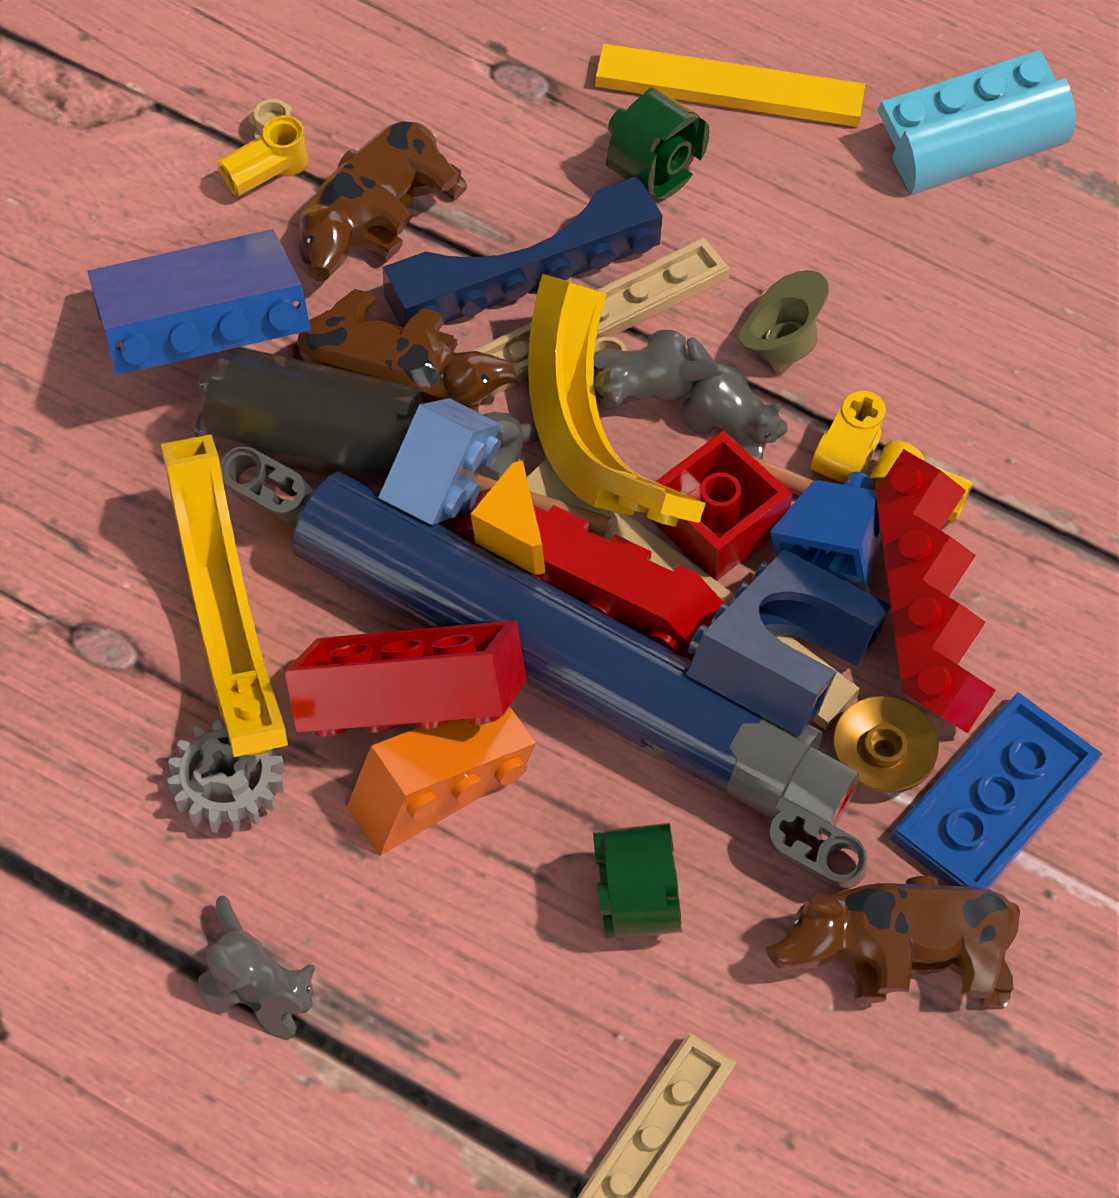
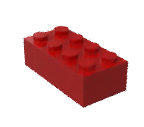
M517 620L316 638L284 671L296 732L315 731L316 736L319 737L338 735L345 732L347 728L366 727V731L370 733H380L392 730L398 724L417 723V727L422 729L440 727L447 724L449 720L468 719L469 723L474 725L492 723L499 720L505 714L527 681Z

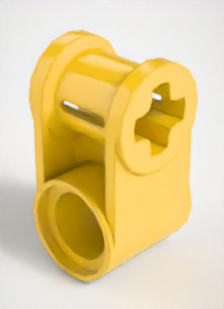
M856 391L847 396L830 429L824 433L811 463L812 471L843 484L852 472L866 473L872 455L879 444L882 433L881 425L886 414L885 403L878 395L869 391Z

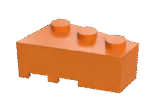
M510 706L499 720L488 724L474 725L470 724L468 719L449 720L447 724L436 728H416L371 745L347 808L381 856L499 786L511 784L519 779L527 770L526 764L536 742Z

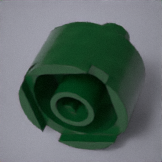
M651 87L636 99L627 110L620 108L611 117L608 130L612 133L608 146L606 166L625 179L639 176L649 194L655 195L658 198H668L678 192L692 177L693 173L687 169L694 157L700 161L702 160L709 142V125L692 110L658 89Z
M670 823L605 829L604 832H594L596 864L599 865L600 882H597L600 914L601 916L603 915L605 937L624 939L681 933V909Z

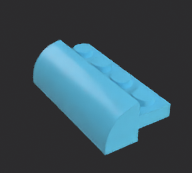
M1041 50L881 101L877 110L896 148L892 159L910 195L1066 144L1073 136L1076 120L1074 100L1066 78L1056 81Z

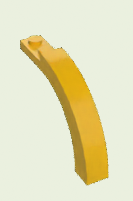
M542 274L531 322L528 376L530 400L537 433L546 457L554 471L567 488L580 499L594 507L632 516L634 511L646 513L648 508L647 518L670 526H676L679 518L699 523L706 503L634 472L615 453L606 437L595 398L593 357L599 320L607 294Z
M212 435L161 444L196 617L221 719L225 723L233 756L238 757L247 754L262 755L274 748L288 746L285 726L265 667L250 611L234 540L219 456Z

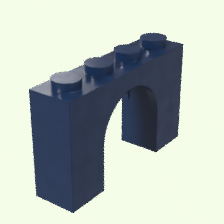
M784 549L771 563L766 561L761 563L751 584L744 581L740 585L731 605L724 602L719 607L710 627L704 624L699 627L688 649V652L693 654L694 657L687 676L800 737L820 712L837 671L788 646L771 632L800 637L857 667L875 645L891 605Z

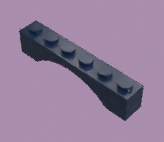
M635 176L596 190L587 206L569 225L552 237L528 248L502 255L483 257L447 256L425 251L383 266L384 296L401 328H404L407 322L421 308H427L441 314L443 324L464 316H473L485 308L507 300L520 299L527 293L537 290L542 274L568 280L570 277L592 269H602L611 262L627 256L649 251L653 247L660 245L663 215L639 176Z

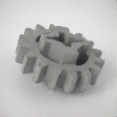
M215 719L213 720L212 732L206 734L198 726L193 728L196 741L192 744L179 740L177 747L182 758H169L168 765L173 776L167 780L170 793L176 795L174 800L177 810L181 813L190 809L191 824L197 826L207 818L209 819L211 831L217 833L221 828L222 822H230L231 828L235 833L240 832V820L247 817L255 825L259 824L258 809L261 807L274 811L276 802L272 793L284 792L283 776L280 774L284 773L285 769L282 756H276L278 754L277 748L262 755L247 754L234 757L227 731L223 729L220 720ZM202 760L203 762L201 768L194 771L198 763ZM262 770L260 780L252 791L250 789L251 783L259 779L258 772Z

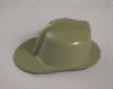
M806 270L784 276L771 285L739 331V342L745 349L757 351L759 356L769 363L777 373H784L793 362L806 357L817 344L816 318L829 295L827 279L821 273Z

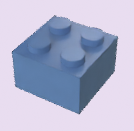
M450 398L419 405L378 498L431 525L462 514V511L468 512L480 492L481 486L476 483L483 465L488 467L492 463L499 450L501 440L497 439L496 436L502 424Z

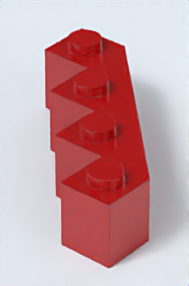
M903 449L876 490L902 691L941 718L968 733L996 689L958 665L986 623V621L962 604L949 597L976 556L954 538L941 531V528L966 490L940 469Z
M491 489L483 490L470 510L465 513L452 532L478 545L475 543L471 513ZM533 505L542 542L545 573L534 575L506 560L507 562L565 593H573L578 600L622 624L635 623L648 638L681 656L693 655L688 652L695 633L702 624L710 627L714 615L724 603L697 572L680 564L677 565L674 571H671L650 561L652 557L651 551L616 534L611 541L601 538L587 531L589 529V521L555 505L548 512Z

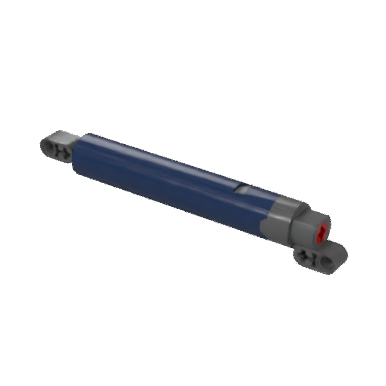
M246 446L236 447L228 451L222 458L220 468L223 482L241 500L284 524L295 526L294 535L292 536V548L297 557L426 628L517 620L527 678L525 683L641 747L648 746L652 748L653 752L663 757L664 760L773 819L770 826V838L777 853L786 861L829 885L840 889L852 888L865 878L868 863L866 851L862 843L854 836L836 827L860 782L859 773L818 750L822 739V731L809 725L800 737L687 676L691 660L439 524L431 525L378 498L380 492L345 473L338 471L329 475L323 482L312 489L294 470L253 448ZM257 467V473L251 481L239 484L240 476L246 469ZM277 486L282 492L290 496L297 494L293 501L288 499L282 501L274 493V489ZM799 823L803 824L806 837L818 845L821 843L822 835L828 837L819 848L816 862L810 860L814 856L812 847L796 841L792 847L787 846L788 841L783 833L786 827L795 830ZM844 848L852 850L859 860L857 867L852 872L839 875L829 869L828 859L834 851Z

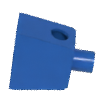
M852 472L848 475L843 485L820 480L812 482L770 532L776 557L785 549L845 581L866 585L882 540L874 481L864 473Z

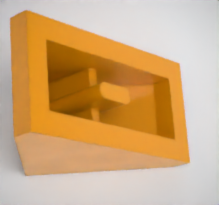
M523 460L513 462L471 513L475 543L534 575L545 573L542 542Z

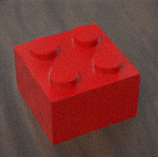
M723 430L655 481L706 503L700 522L697 523L679 518L676 526H670L654 520L651 521L709 576L718 581L772 538L771 530L791 507L792 492Z

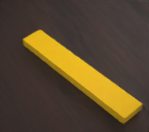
M603 44L595 81V87L644 94L649 88L653 87L672 99L859 127L865 91V83Z

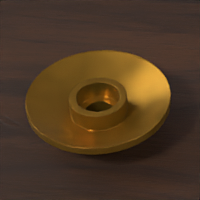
M876 696L853 704L843 713L835 728L833 748L837 761L859 773V785L872 791L897 793L918 786L930 775L938 758L939 740L932 722L919 708L899 698ZM883 747L888 749L892 756L884 757L877 754L874 750Z

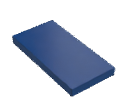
M1017 692L892 831L890 840L949 886L989 889L1094 768L1103 753Z

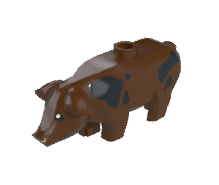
M400 121L384 128L358 151L350 149L343 155L338 168L322 184L312 205L300 215L299 251L303 262L311 264L307 272L311 279L315 281L327 280L346 261L351 245L375 251L385 260L390 259L402 246L403 240L398 235L413 218V214L407 209L413 197L444 192L455 200L466 191L467 185L464 178L461 177L462 171L453 164H450L444 155L439 152L435 137L430 129L417 122Z
M354 289L336 302L330 310H326L324 313L310 319L311 331L299 333L298 343L292 345L289 352L291 359L301 364L302 371L309 380L328 388L346 392L351 398L362 403H368L373 400L397 407L415 409L421 404L450 398L479 413L480 402L491 392L505 384L517 383L512 361L478 351L453 352L458 345L457 339L454 338V335L439 331L443 326L442 315L436 311L421 308L407 322L404 328L384 321L367 320L369 316L368 309L376 303L377 298L372 293Z
M916 876L907 879L906 884L875 883L834 894L815 893L808 897L806 903L797 911L786 937L777 944L766 946L765 949L771 962L779 969L816 968L840 958L849 966L856 984L854 1001L884 1002L888 993L909 991L911 973L931 974L949 968L961 976L963 983L961 994L969 995L972 998H981L980 1007L1004 1009L1013 991V976L1005 962V953L1017 935L1020 908L1016 903L1010 902L1005 895L990 889L939 885V880L935 877Z

